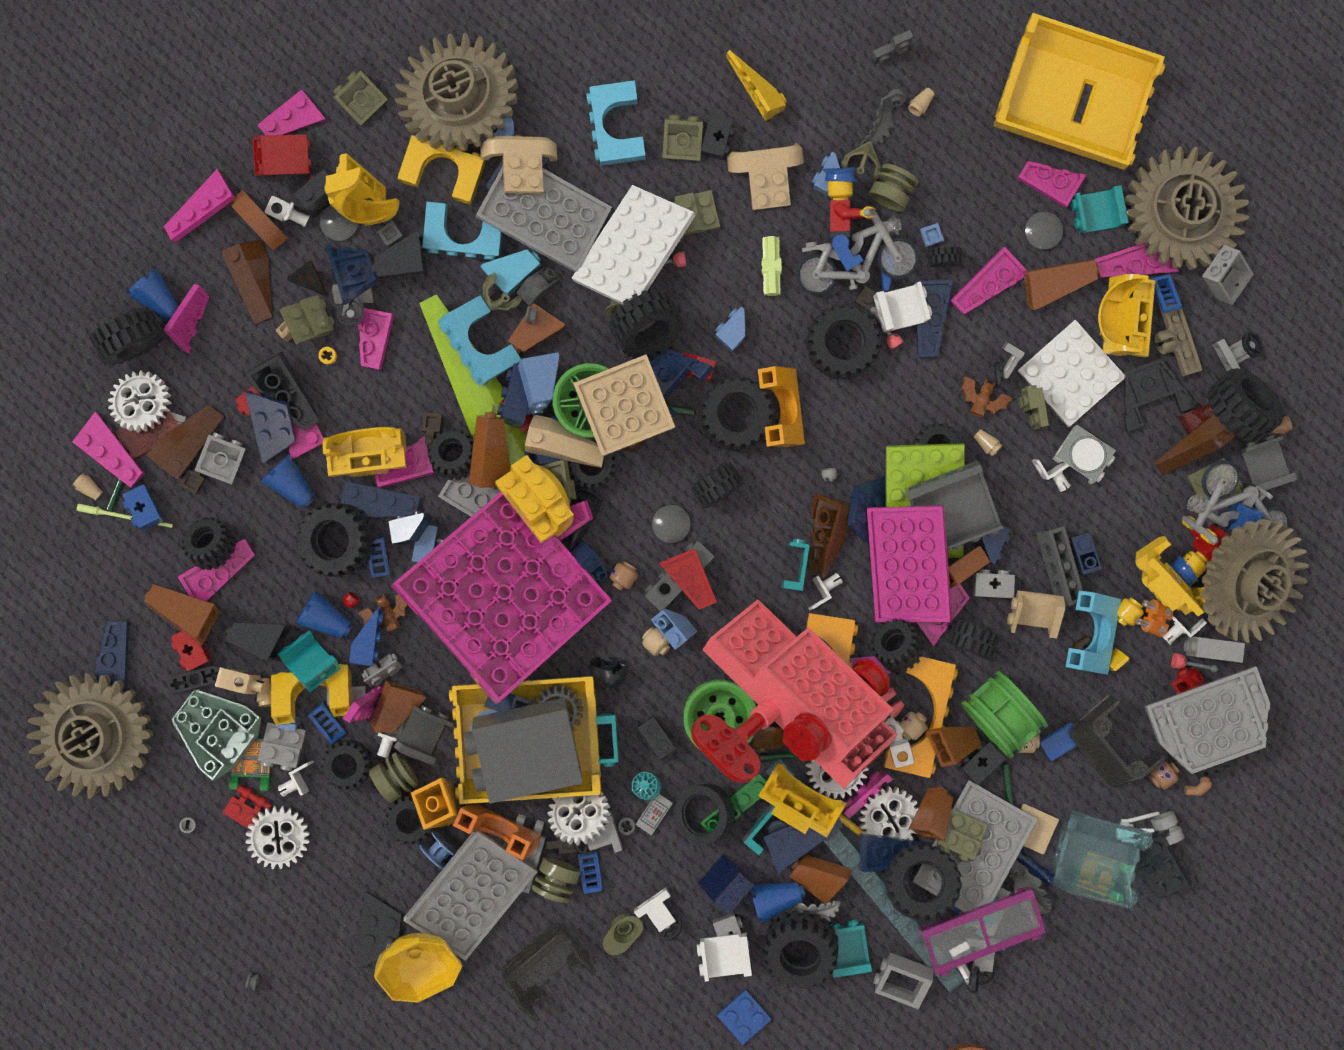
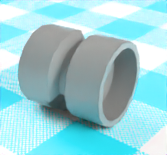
M1174 811L1165 812L1150 820L1154 830L1158 831V834L1163 833L1169 845L1185 838L1181 827L1177 826L1178 819Z

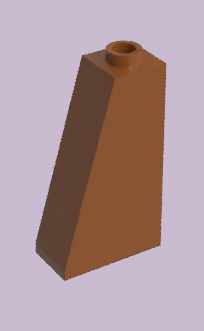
M1087 259L1023 271L1028 309H1039L1097 280L1099 266L1096 260Z
M485 412V415H477L469 484L479 488L497 487L495 481L510 472L504 419L496 417L497 414L492 412Z
M154 584L146 593L144 600L152 611L201 646L220 613L215 604Z

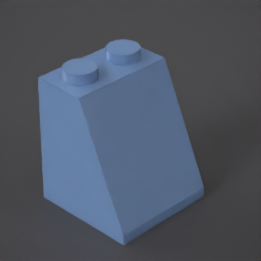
M558 352L521 359L518 364L528 402L526 415L543 414L551 402L559 361Z

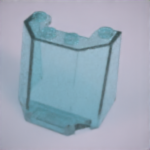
M1073 810L1070 814L1069 822H1064L1061 828L1052 862V869H1056L1053 885L1067 893L1132 910L1138 896L1130 886L1135 879V867L1140 860V850L1146 851L1152 845V833Z

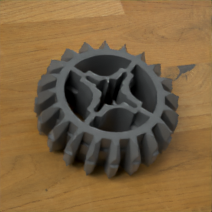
M554 684V690L552 691L550 686H547V693L540 690L542 697L535 696V700L539 703L558 696L557 699L566 698L571 702L574 711L568 708L569 717H571L572 731H575L573 724L580 725L578 719H582L583 714L579 712L584 710L583 706H578L582 703V700H575L578 697V693L570 695L572 688H569L566 692L565 685H562L561 690H558L557 684Z

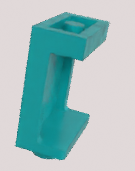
M859 920L848 921V925H840V923L829 924V926L832 925L834 927L835 934L839 940L838 960L836 969L833 970V977L872 972L864 923H860Z

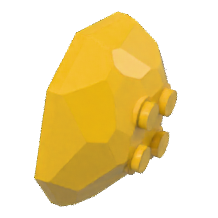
M411 933L398 938L379 955L374 977L391 1000L418 1003L453 986L462 968V963L441 937L426 933Z

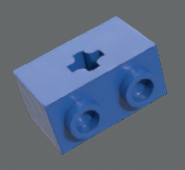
M144 484L122 494L125 499L122 501L127 511H131L133 517L130 519L135 528L145 531L164 522L148 488ZM141 505L144 506V507H143V512H140V511H139V510H140V507H139V506H141Z

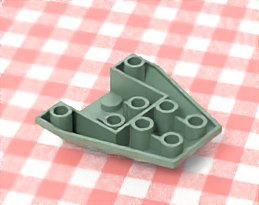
M194 689L174 715L172 722L198 768L211 780L215 781L235 768L257 739L261 717L247 706Z

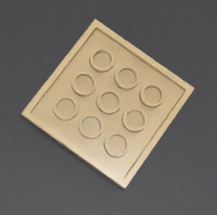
M647 355L573 383L602 457L675 428Z

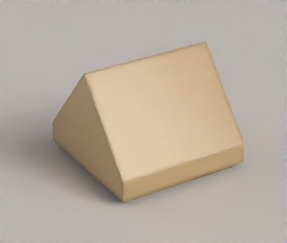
M284 321L276 329V332L282 339L288 342L292 336Z

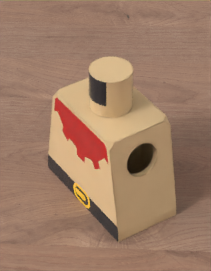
M220 667L215 686L243 694H256L257 692L264 693L267 684L264 681H260L261 675L238 668Z

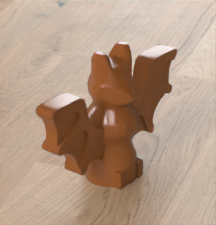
M966 376L962 378L963 385L960 390L965 394L964 402H971L973 404L970 413L974 416L983 418L986 410H989L993 415L999 409H1006L1008 402L1012 400L1011 397L1000 394L996 400L990 401V395L993 393L996 382L990 384L987 382V378L978 395L975 392V381Z
M385 592L380 599L375 596L377 606H382L381 612H384V620L380 626L384 624L387 632L400 628L401 625L398 618L400 616H407V603L397 594L395 596L396 606L393 609L390 607V601L387 599ZM367 608L358 614L363 617L366 624L374 612L372 609Z

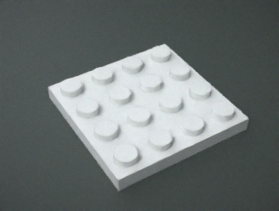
M1076 320L1017 370L1030 386L1037 385V388L1043 387L1046 404L1067 427L1076 422L1124 379L1122 371L1103 353V350Z

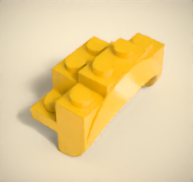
M347 153L340 155V163L336 167V174L326 176L325 192L328 195L329 204L346 219L369 226L388 221L397 213L400 201L397 198L386 200V187Z
M1125 274L1109 278V289L1102 299L1098 313L1100 335H1102L1104 340V354L1149 356L1155 280H1149V276Z
M366 428L323 438V454L327 459L329 477L342 475L359 477L390 473V469L406 468L405 452H407L405 432L402 428Z
M527 455L512 464L509 473L495 481V485L541 544L554 535L559 537L572 525L574 514L571 512L569 500L562 484L552 472L533 463Z
M1165 536L1155 539L1137 551L1135 563L1142 570V582L1164 606H1168L1172 611L1176 609L1178 611L1181 610L1185 615L1194 612L1197 616H1200L1204 613L1203 604L1206 600L1201 598V592L1204 587L1190 588L1168 563L1163 564L1160 561L1162 551L1171 545Z
M779 762L758 795L775 806L771 814L804 834H806L810 827L826 838L847 804L842 800L831 799L809 788L792 776L785 766Z

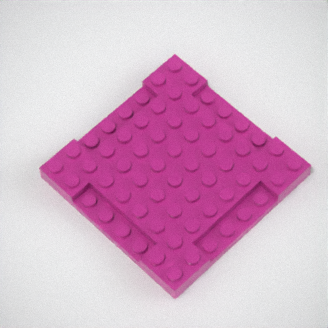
M502 492L497 494L391 585L414 613L425 621L471 673L470 676L495 704L504 699L612 601L555 535L541 544Z

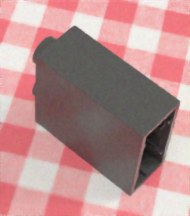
M565 698L473 717L472 731L464 732V742L468 756L478 754L481 768L472 769L476 792L487 791L489 804L583 783Z

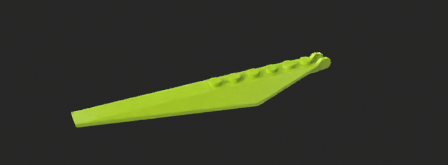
M436 294L419 304L474 441L477 415H485V412L497 414L499 403L504 399L501 397L503 387L496 377L480 387L472 379L471 372L467 366L463 365L460 355L452 348L449 338L440 329L438 321L449 311ZM505 424L511 471V465L525 456V442L528 431L522 434L518 427Z

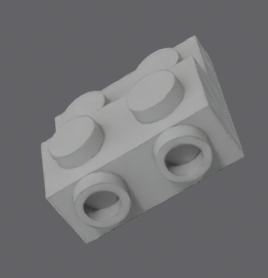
M213 433V435L208 434L195 471L232 484L246 449L242 447L243 443L232 439L230 443L224 440L225 436Z
M267 723L258 761H262L261 765L268 767L278 764L281 765L280 769L288 771L298 768L306 730L296 729L291 731L277 728L276 724Z

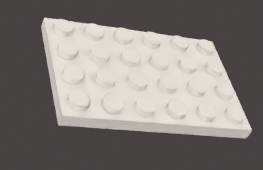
M632 185L589 250L578 272H575L572 276L573 281L624 305L623 301L625 299L631 300L633 298L632 295L637 293L639 296L641 291L649 289L696 215L693 211Z

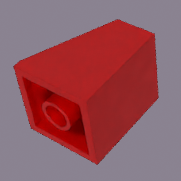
M260 135L252 137L255 176L309 174L311 159L308 158L310 141L307 139V135Z

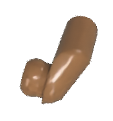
M1207 776L1201 777L1200 783L1197 786H1185L1184 794L1202 796L1211 789V779Z

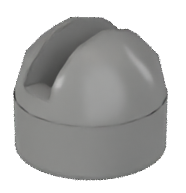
M837 468L821 469L822 478L826 482H833L837 478Z
M191 817L183 818L180 821V830L184 833L192 832L195 829L194 819ZM186 820H190L189 829H185Z

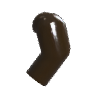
M1085 635L1073 643L1072 648L1084 650L1091 643V640Z

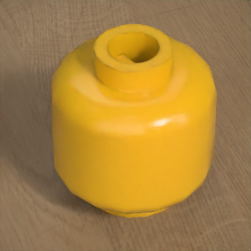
M1132 597L1130 599L1124 598L1117 611V621L1124 626L1127 624L1131 626L1136 625L1137 619L1141 618L1144 614L1143 605Z

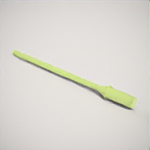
M77 505V511L95 514L96 516L104 514L125 519L133 517L105 511L99 508V506ZM165 522L158 524L170 528L173 526V524Z

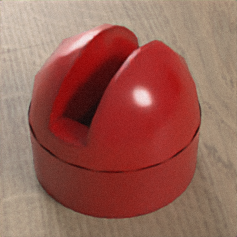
M348 591L343 599L345 606L348 608L356 607L361 601L351 591Z

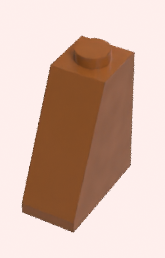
M533 303L531 308H538L535 325L532 322L525 323L524 316L509 338L508 343L512 344L518 354L520 352L526 354L563 331L566 325Z
M981 546L972 549L948 565L950 588L960 584L990 562Z
M386 681L370 720L374 731L383 734L385 732L393 734L409 717L414 705L419 707L426 696L421 690Z
M941 727L926 732L941 767L957 764L981 745L974 727Z
M939 786L937 788H928L909 829L923 838L944 841L953 797L947 794L948 791Z
M804 854L800 860L797 859L791 864L790 868L792 871L789 877L802 885L823 903L827 904L848 881L852 870L848 867Z

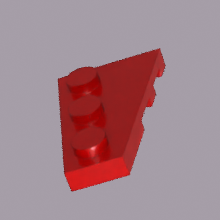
M695 548L659 563L698 609L717 602Z

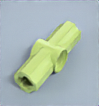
M775 236L763 237L761 265L764 279L763 292L766 296L780 295V275L782 269L779 256L780 240L779 237Z

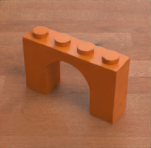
M470 803L461 807L453 824L454 827L468 834H472L478 829L501 838L508 843L505 852L521 860L535 853L542 835L477 803Z

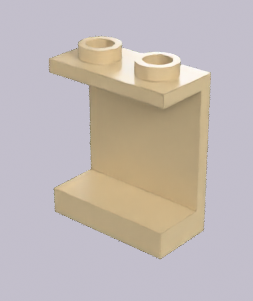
M1018 590L1016 598H1012V613H1009L1007 618V624L1010 625L1011 633H1015L1017 624L1048 628L1049 638H1057L1065 611L1064 596Z

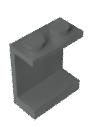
M1275 435L1264 438L1262 443L1250 442L1245 444L1246 448L1241 449L1254 487L1258 485L1262 489L1268 490L1297 480L1295 473H1289L1279 444V441L1283 440L1282 436L1275 438Z
M414 705L394 747L402 754L434 765L436 758L431 753L445 725L452 727L453 723L448 720L449 716L444 713L438 712V714H435L427 706L422 705L420 708Z

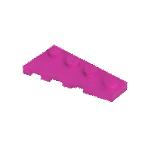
M218 169L165 224L164 228L174 243L236 199Z
M1146 243L1094 259L1099 266V278H1110L1125 274L1177 273L1179 270L1172 267V259L1163 265L1159 264L1158 253L1148 257L1145 254L1148 248Z
M1002 247L950 302L961 314H965L1023 279V271L1026 269L1006 247Z
M380 684L377 688L372 689L371 693L368 692L364 697L362 696L354 701L343 719L349 723L370 719L384 686Z

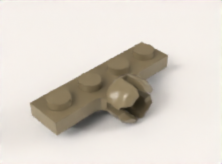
M1174 302L1166 304L1167 307L1175 305ZM1160 308L1166 329L1156 333L1154 343L1164 341V344L1156 347V349L1161 354L1170 352L1175 354L1182 377L1202 371L1203 369L1183 310L1179 309L1163 313Z

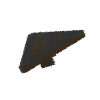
M311 260L287 277L288 281L325 296L327 293Z

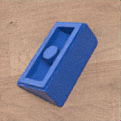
M1069 722L1040 740V746L1046 757L1053 761L1081 744L1083 740L1074 724Z

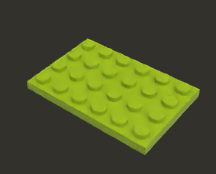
M964 444L886 446V507L910 506L904 488L964 466ZM963 546L958 549H948V558L962 557Z

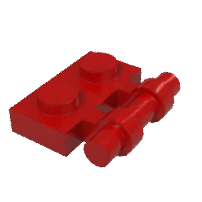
M239 785L236 791L241 794L240 799L232 796L222 813L248 828L249 824H255L252 818L259 819L258 812L262 808L270 810L272 804L267 802L265 797H259L253 793L249 787L245 788ZM250 799L256 803L255 808L245 803L246 800Z

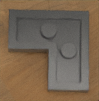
M911 30L893 37L890 44L873 50L871 57L874 63L877 61L882 63L889 60L893 54L901 55L907 52V48H909L913 39Z

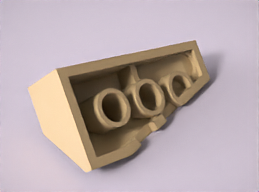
M539 415L533 416L525 442L526 452L599 468L602 467L604 456L602 457L597 443L588 438L572 434L553 418Z

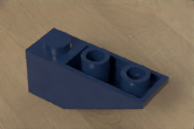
M514 363L512 368L506 372L505 380H508L507 387L504 386L502 389L501 397L504 400L503 404L498 406L497 415H500L499 418L504 419L505 424L521 428L525 421L528 402L518 366Z

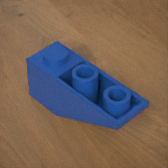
M378 606L352 642L349 663L372 666L375 660L378 661L380 649H377V645L382 638V631H379V628L384 620V612H381L382 606Z

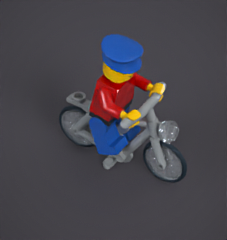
M856 167L823 169L826 173L825 181L828 182V196L833 198V200H830V232L833 241L832 244L826 243L817 245V241L806 243V248H802L803 252L811 250L823 251L821 255H811L805 258L797 270L798 283L809 294L822 295L827 293L834 287L837 279H850V290L858 288V284L855 285L854 279L859 283L867 282L870 278L869 268L882 239L885 243L879 251L878 264L884 274L891 278L902 279L911 275L918 265L919 254L915 245L904 238L891 239L889 235L890 233L899 235L898 231L902 230L900 218L896 219V216H893V218L883 222L880 220L874 207L867 206L863 210L851 208V200H848V197L853 195V183H858L854 176ZM862 217L872 219L874 226L852 235L851 219H862ZM876 233L864 260L861 254H858L862 248L864 238ZM849 237L856 241L852 249L849 248L851 243ZM829 256L841 260L846 271H837L835 264L829 259Z
M1228 460L1216 461L1204 472L1202 489L1206 494L1205 498L1203 495L1197 494L1188 500L1187 508L1191 512L1199 513L1197 520L1191 516L1182 517V524L1189 528V531L1194 536L1192 547L1196 553L1190 551L1184 557L1178 555L1176 560L1169 565L1190 588H1192L1193 583L1197 582V578L1207 570L1205 566L1208 561H1211L1214 548H1219L1222 544V538L1225 535L1230 537L1235 527L1243 528L1246 522H1256L1259 519L1283 523L1282 526L1289 527V516L1284 509L1276 506L1265 508L1262 500L1265 496L1271 500L1273 496L1258 485L1256 487L1249 486L1244 489L1243 493L1232 497L1229 496L1234 492L1239 483L1240 472L1238 467ZM1229 506L1228 511L1220 516L1212 512ZM1207 518L1215 522L1207 529L1203 527Z

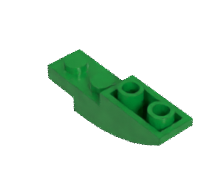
M761 772L752 781L745 783L730 796L734 806V820L760 799L758 795L767 782V779ZM718 807L700 822L708 832H712L718 825Z

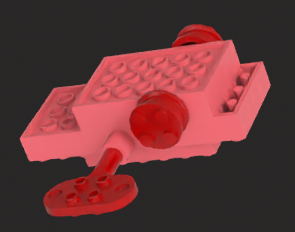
M758 599L715 633L702 649L758 704L751 711L750 717L736 729L730 727L724 720L714 715H703L692 726L691 736L695 745L732 781L748 783L757 776L761 766L760 759L749 746L747 740L760 729L769 727L774 721L784 730L783 742L792 753L802 761L815 760L843 789L898 736L884 722L894 709L882 698L890 688V678L878 664L871 659L859 660L854 664L853 668H850L809 627L796 637ZM700 724L706 725L708 730H703ZM743 767L749 768L752 774L746 773Z

